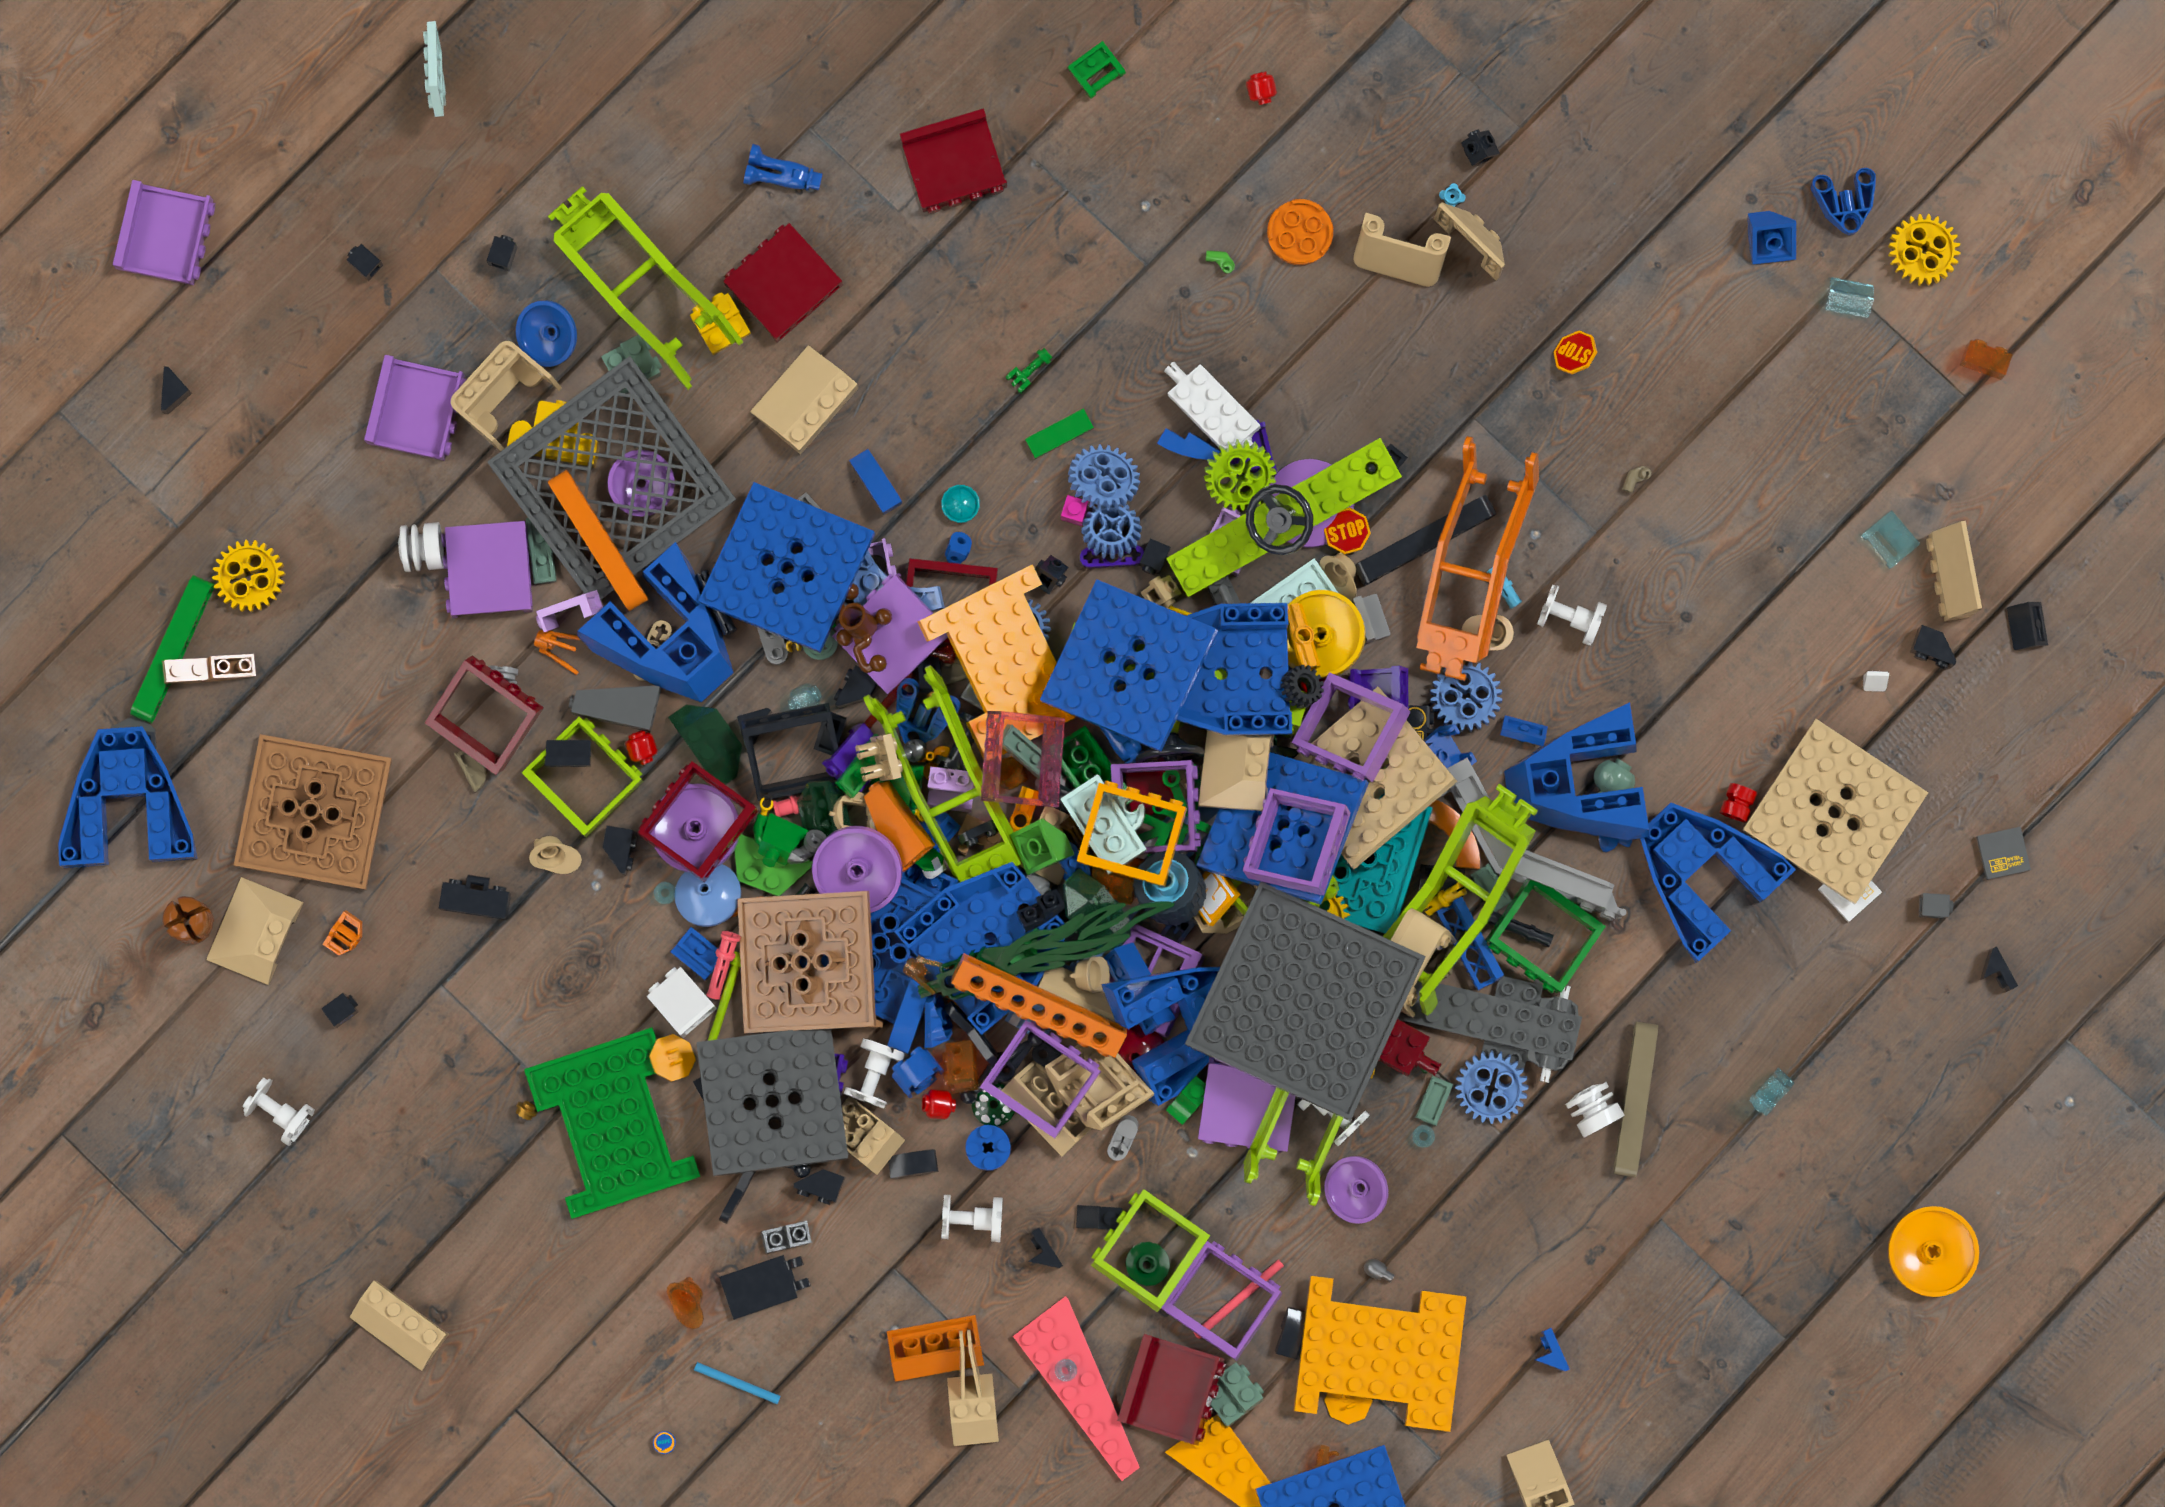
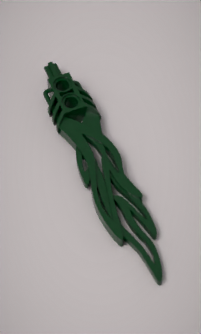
M1156 901L1140 904L1130 908L1109 922L1097 925L1103 919L1126 906V903L1111 904L1085 916L1082 912L1060 927L1031 931L1018 938L1009 946H983L976 953H974L976 949L971 950L969 956L994 965V967L1013 976L1020 972H1040L1055 969L1065 965L1066 962L1063 960L1092 957L1119 945L1130 937V934L1125 932L1147 917L1173 907L1175 903ZM1156 907L1135 917L1113 934L1084 939L1116 925L1128 915L1138 910ZM1107 911L1082 930L1078 940L1060 941L1070 936L1094 916ZM1050 934L1036 942L1024 944L1030 939ZM1103 945V946H1101L1100 948L1095 949V950H1092V951H1089V952L1079 953V954H1071V953H1075V952H1079V951H1084V950H1088V949H1091V948H1094V947ZM1029 948H1054L1022 958L1009 965V962L1015 956ZM963 954L956 960L942 964L939 967L940 973L936 975L937 979L917 986L921 998L942 992L943 997L948 995L951 1000H957L969 995L975 997V994L969 991L953 996L952 993L960 990L946 984V977L953 975ZM1044 962L1050 964L1048 966H1034ZM955 965L954 968L944 971V968ZM978 976L977 979L972 981L975 983H980L983 981V979ZM996 985L992 988L999 989L1001 987L999 985Z

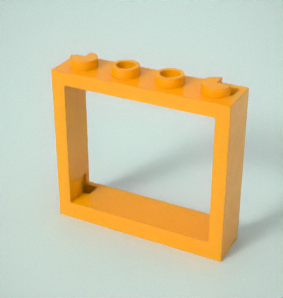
M1105 781L1104 784L1099 783L1077 862L1165 887L1187 808L1182 806L1183 802L1175 799H1170L1169 802L1162 801V796L1148 793V796L1139 794L1140 790L1132 787H1127L1126 790L1117 788L1118 784ZM1104 792L1177 812L1160 875L1087 855Z

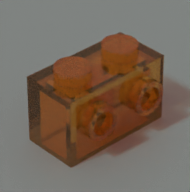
M1970 340L1964 350L1960 366L2002 380L2007 373L2013 354L2008 353V350L2003 347L1996 346L1993 348L1987 346V342L1983 340Z
M973 1041L945 1043L946 1052H943V1063L947 1065V1072H944L945 1086H949L952 1093L979 1090L977 1051Z

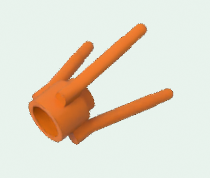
M540 629L535 638L534 646L540 648V653L549 656L567 670L578 675L579 672L548 649L553 650L556 645L567 650L576 651V647L556 641V637L574 640L581 639L577 635L551 630L544 632Z

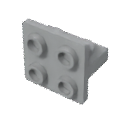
M1377 594L1364 598L1362 596L1353 598L1352 603L1360 612L1365 624V644L1390 636V630Z

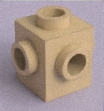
M1170 575L1164 578L1160 576L1154 578L1149 582L1150 586L1141 592L1144 599L1165 608L1176 603L1175 598L1182 594Z

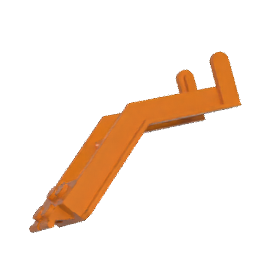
M1469 436L1466 437L1463 445L1464 474L1438 541L1416 647L1429 651L1427 663H1421L1420 670L1440 674L1442 667H1445V676L1463 681L1466 680V674H1462L1465 662L1477 663L1488 656L1509 559L1539 481L1538 453L1532 452L1530 457H1526L1524 480L1519 482L1510 480L1508 483L1507 491L1515 492L1518 496L1496 552L1491 574L1445 562L1448 544L1471 484L1479 483L1485 485L1487 480V474L1478 472L1476 444L1473 442V437ZM1443 571L1489 582L1478 635L1431 623Z

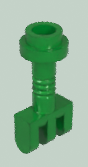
M1045 348L1039 349L1036 352L1039 356L1025 369L1020 371L1015 367L1006 375L1005 378L1008 381L1014 376L1017 377L1011 383L1014 387L1020 382L1023 383L1017 389L1019 393H1022L1032 384L1027 378L1035 369L1039 368L1044 362L1047 365L1051 363L1050 360L1053 357Z

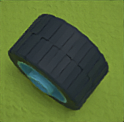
M1166 851L1156 852L1150 857L1148 856L1138 866V869L1160 875ZM1178 851L1174 853L1165 887L1135 878L1133 881L1134 894L1140 904L1156 901L1175 903L1173 907L1150 916L1151 919L1160 924L1171 926L1189 921L1202 909L1206 899V884L1203 876L1193 861ZM1156 907L1143 908V909H1144L1145 912H1147V911H1149V910H1151V909H1154V908H1156Z

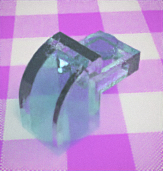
M1777 1068L1750 1097V1102L1758 1112H1762L1767 1116L1795 1082L1781 1069Z

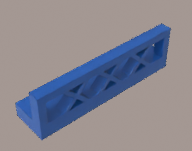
M1462 896L1454 900L1451 906L1436 911L1443 927L1448 929L1455 939L1457 929L1467 932L1475 922ZM1454 909L1458 916L1456 924L1447 922L1443 914ZM1481 932L1473 940V946L1470 945L1467 948L1477 951L1479 955L1477 963L1467 960V949L1460 957L1478 991L1501 980L1504 976ZM1478 968L1486 970L1491 979L1480 984L1476 977Z

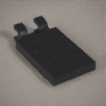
M784 1255L720 1276L719 1278L733 1320L798 1298L796 1291L810 1287L809 1278L795 1281L792 1272L793 1268L804 1265L801 1256L786 1261Z

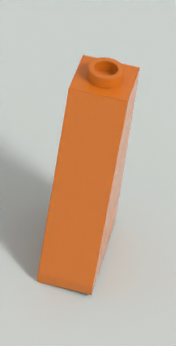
M878 781L869 787L870 792L864 796L876 830L886 836L896 847L902 862V872H905L931 850L935 843L890 781L883 783Z

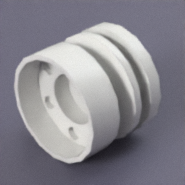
M439 522L425 523L423 534H419L415 524L411 526V535H409L407 525L400 527L398 546L405 572L412 571L413 561L416 571H420L422 561L424 560L429 570L444 569V547L442 546V532Z
M1607 1082L1590 1086L1574 1095L1565 1104L1568 1109L1575 1105L1579 1107V1110L1573 1112L1571 1116L1583 1115L1584 1119L1577 1124L1583 1137L1625 1116L1618 1103L1607 1105L1606 1101L1613 1096L1612 1092L1602 1096L1600 1091L1609 1087Z

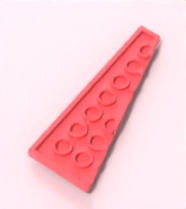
M1065 1296L1013 1337L1120 1480L1123 1481L1140 1467L1120 1421H1117L1118 1415L1071 1304Z

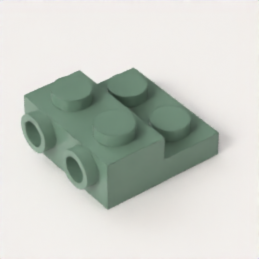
M639 335L621 343L618 348L601 356L609 371L631 356L649 382L661 376L659 369L663 368L657 356L652 358L648 351L652 347ZM626 388L620 391L621 393H629Z
M1237 1362L1228 1367L1222 1377L1219 1376L1217 1382L1219 1391L1216 1398L1212 1399L1210 1405L1227 1428L1263 1401V1389L1257 1382L1253 1384L1250 1381L1248 1369L1243 1364L1239 1366Z

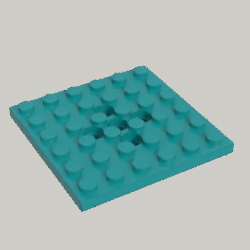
M1428 806L1376 850L1373 863L1366 864L1363 861L1358 867L1353 869L1342 854L1340 855L1333 877L1337 880L1339 886L1336 898L1343 896L1344 899L1340 904L1348 905V908L1343 911L1350 913V916L1345 918V920L1384 934L1397 920L1404 904L1433 810L1432 807ZM1310 831L1304 832L1302 836L1309 834ZM1340 867H1345L1347 870V875L1343 879H1338L1335 875L1336 870ZM1325 900L1319 908L1328 911L1330 903Z

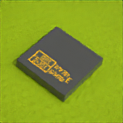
M2021 827L1976 837L1986 880L2031 870Z

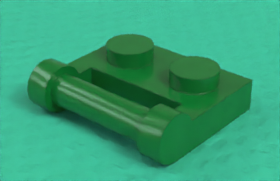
M1103 41L1067 67L1090 99L1095 97L1096 92L1115 78L1126 74L1125 69ZM1111 64L1114 69L1093 85L1090 86L1087 82Z

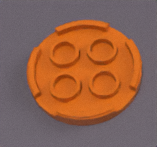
M1294 199L1281 205L1274 211L1268 223L1267 238L1271 249L1281 260L1293 265H1308L1321 259L1329 250L1333 239V224L1329 215L1319 204L1306 199Z

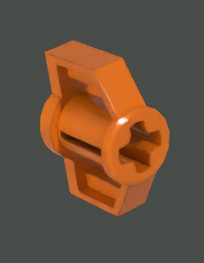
M343 911L338 921L331 928L323 945L337 955L352 951L362 938V921L348 911ZM347 920L357 927L358 934L343 924L344 921ZM335 937L343 942L349 949L344 950L332 941Z

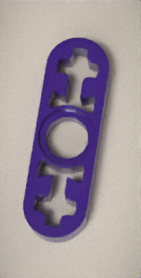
M1138 545L1136 548L1131 547V551L1136 550V553L1141 555L1137 557L1136 561H1132V557H1125L1126 562H1121L1122 558L1118 555V560L1113 563L1108 562L1103 557V563H1099V559H1093L1092 563H1088L1086 559H1083V557L1087 556L1088 552H1092V556H1099V553L1095 555L1094 548L1089 550L1087 547L1080 553V562L1085 568L1089 569L1137 566L1140 564L1144 551Z

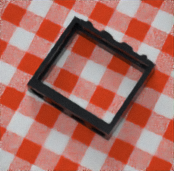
M829 703L741 720L758 801H761L763 798L764 800L769 799V801H772L778 797L796 796L802 792L813 793L822 788H835L837 779L827 772L762 785L751 737L753 735L826 721L832 753L834 754L838 749V743Z

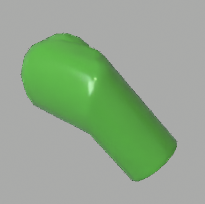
M1207 250L1206 261L1217 262L1226 274L1234 270V261L1228 253Z

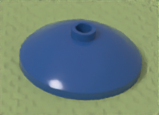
M541 300L528 305L519 315L516 324V338L520 349L540 366L551 367L563 363L571 356L577 342V330L572 316L563 306L553 301Z

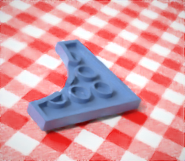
M869 550L853 581L859 588V594L854 599V603H859L862 606L868 602L866 597L874 589L879 591L884 586L881 582L887 577L874 562ZM939 586L930 588L909 587L932 612L945 608Z

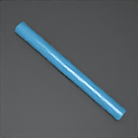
M699 1362L695 1366L694 1371L775 1404H778L780 1400V1395Z

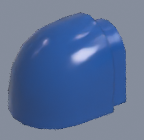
M963 532L952 534L945 551V556L949 563L961 564L966 560L972 545V541L967 534Z

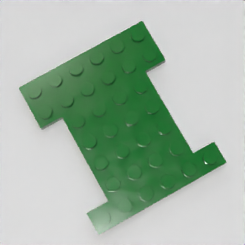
M653 1027L524 1069L537 1112L556 1106L560 1107L586 1191L565 1197L571 1219L701 1177L694 1155L672 1162L645 1078L656 1074L649 1058L657 1040Z

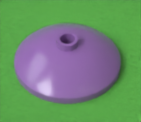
M638 450L626 453L625 457L637 459ZM642 450L640 460L653 461L654 452ZM657 454L656 462L667 463L664 458ZM617 459L613 464L608 476V490L614 503L630 506L636 462ZM640 463L638 475L650 477L652 464ZM655 465L654 478L666 479L668 467ZM672 469L669 480H674ZM644 479L646 481L645 487L640 488L637 485L636 491L648 492L650 480ZM653 481L651 493L664 495L665 482ZM673 483L668 485V496L673 495L675 486ZM635 494L634 506L646 508L647 495ZM651 496L649 509L661 510L663 498ZM619 507L622 511L629 514L630 509ZM633 509L632 515L645 516V511ZM649 512V513H648V516L653 515V514H655V513H654V512Z
M1350 1156L1337 1161L1330 1168L1325 1179V1196L1331 1209L1343 1220L1351 1223H1366L1375 1219L1384 1210L1388 1199V1185L1383 1172L1375 1163L1364 1157ZM1361 1183L1365 1186V1190L1361 1189Z

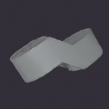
M1125 1115L1119 1120L1107 1149L1111 1159L1118 1161L1126 1157L1139 1126L1134 1116Z

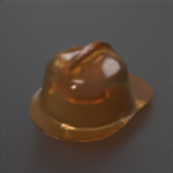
M1012 756L989 762L981 769L990 787L999 785L1003 789L1013 790L1028 780V775L1023 765Z
M687 1277L679 1283H670L666 1292L677 1319L688 1328H699L704 1320L703 1311L700 1306L703 1300L702 1289L691 1277Z

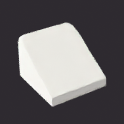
M1867 671L1863 676L1864 691H1885L1889 673Z

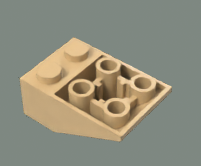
M849 1096L841 1105L847 1151L878 1175L904 1143L905 1139L852 1096Z
M1549 1440L1506 1455L1525 1507H1569L1575 1505Z

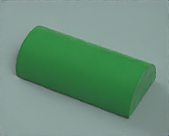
M1086 725L1048 749L1074 789L1096 775H1099L1104 783L1105 781L1112 782L1111 763ZM1123 782V790H1126L1127 786ZM1134 800L1128 801L1127 804H1126V806L1129 805V804H1130L1131 802H1133Z

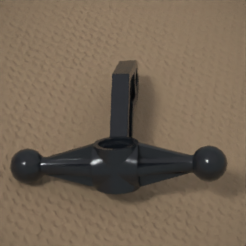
M950 1001L944 1006L945 1011L968 1034L989 1063L972 1087L963 1088L960 1093L962 1102L972 1104L977 1100V1094L984 1091L980 1086L1004 1051L996 1052L984 1033L981 1035L968 1020L967 1015L953 1001ZM1030 1031L1027 1040L1018 1045L1005 1064L1006 1067L1001 1070L992 1085L1012 1079L1015 1070L1018 1069L1031 1048L1041 1046L1044 1040Z
M809 1164L786 1167L793 1169L794 1174L799 1178L807 1177L811 1171ZM756 1171L742 1174L733 1194L721 1213L719 1221L728 1224Z

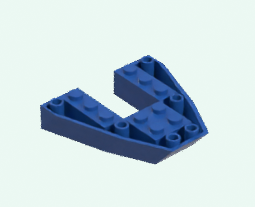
M675 542L643 571L642 577L686 622L660 647L655 649L610 601L577 631V636L593 653L647 682L702 702L734 672L717 619L710 607L698 602L703 590L695 577V572L690 562Z
M1630 702L1544 744V746H1541L1504 771L1506 788L1517 795L1514 802L1517 804L1522 799L1538 810L1535 816L1531 814L1529 820L1558 829L1624 840L1650 837L1643 787L1576 796L1572 775V761L1637 752Z
M143 726L97 730L77 775L58 842L59 866L74 868L109 865L106 799L146 796L149 860L152 862L198 859L192 831L168 770Z
M1674 803L1668 804L1648 823L1650 837L1640 838L1654 884L1684 947L1695 963L1700 961L1731 931L1685 882L1710 857L1715 855L1759 902L1768 897L1796 870L1777 851L1717 819Z
M1220 967L1168 971L1101 984L1116 1023L1126 1029H1130L1176 1002L1179 1006L1187 1030L1132 1060L1136 1074L1154 1092V1096L1148 1100L1157 1106L1177 1096L1209 1063V1056L1185 1046V1043Z

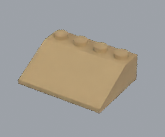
M807 346L750 412L801 455L858 390V384L810 346Z
M1961 521L1931 532L1928 535L1929 538L1926 539L1928 552H1932L1933 558L1930 561L1931 571L1936 574L1937 582H1934L1936 595H1940L1941 603L1938 604L1939 614L1941 617L1944 616L1945 622L1970 618L1982 609L1966 521Z

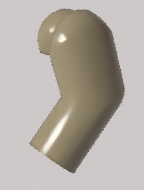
M1645 466L1630 470L1622 490L1633 493L1637 482L1651 477V470Z

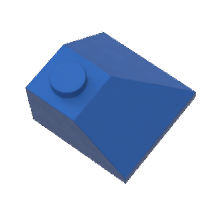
M1771 211L1748 213V238L1752 264L1796 260V220Z

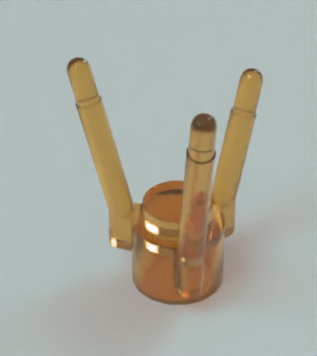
M920 955L917 959L911 957L906 962L903 972L934 995L935 991L926 984L930 981L924 977L927 971L924 964L940 967L944 963L928 960ZM948 995L944 996L947 1000H951Z

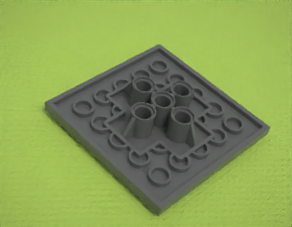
M831 1029L787 1030L696 1042L713 1177L848 1159ZM766 1075H772L776 1081L773 1085H766L763 1082V1078ZM792 1094L798 1095L801 1099L796 1105L788 1101V1097ZM774 1097L778 1100V1105L773 1108L766 1105V1099ZM752 1100L755 1102L756 1107L753 1110H746L743 1106L744 1102ZM777 1119L781 1122V1127L773 1130L768 1125L769 1121Z

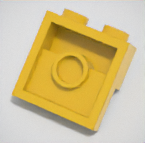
M721 292L711 298V303L722 312L741 339L751 334L729 293L724 295ZM697 306L692 309L693 313L690 314V317L712 355L733 345L714 322L712 324L708 323L704 328L700 329L694 321L701 315V310Z

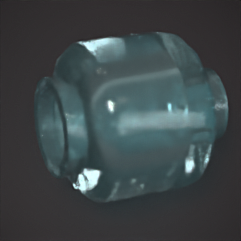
M804 683L790 691L788 705L791 710L820 705L822 695L816 685Z

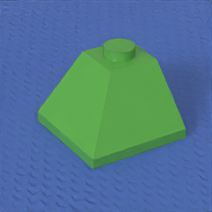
M1043 818L1010 834L1027 876L1074 855L1066 834Z

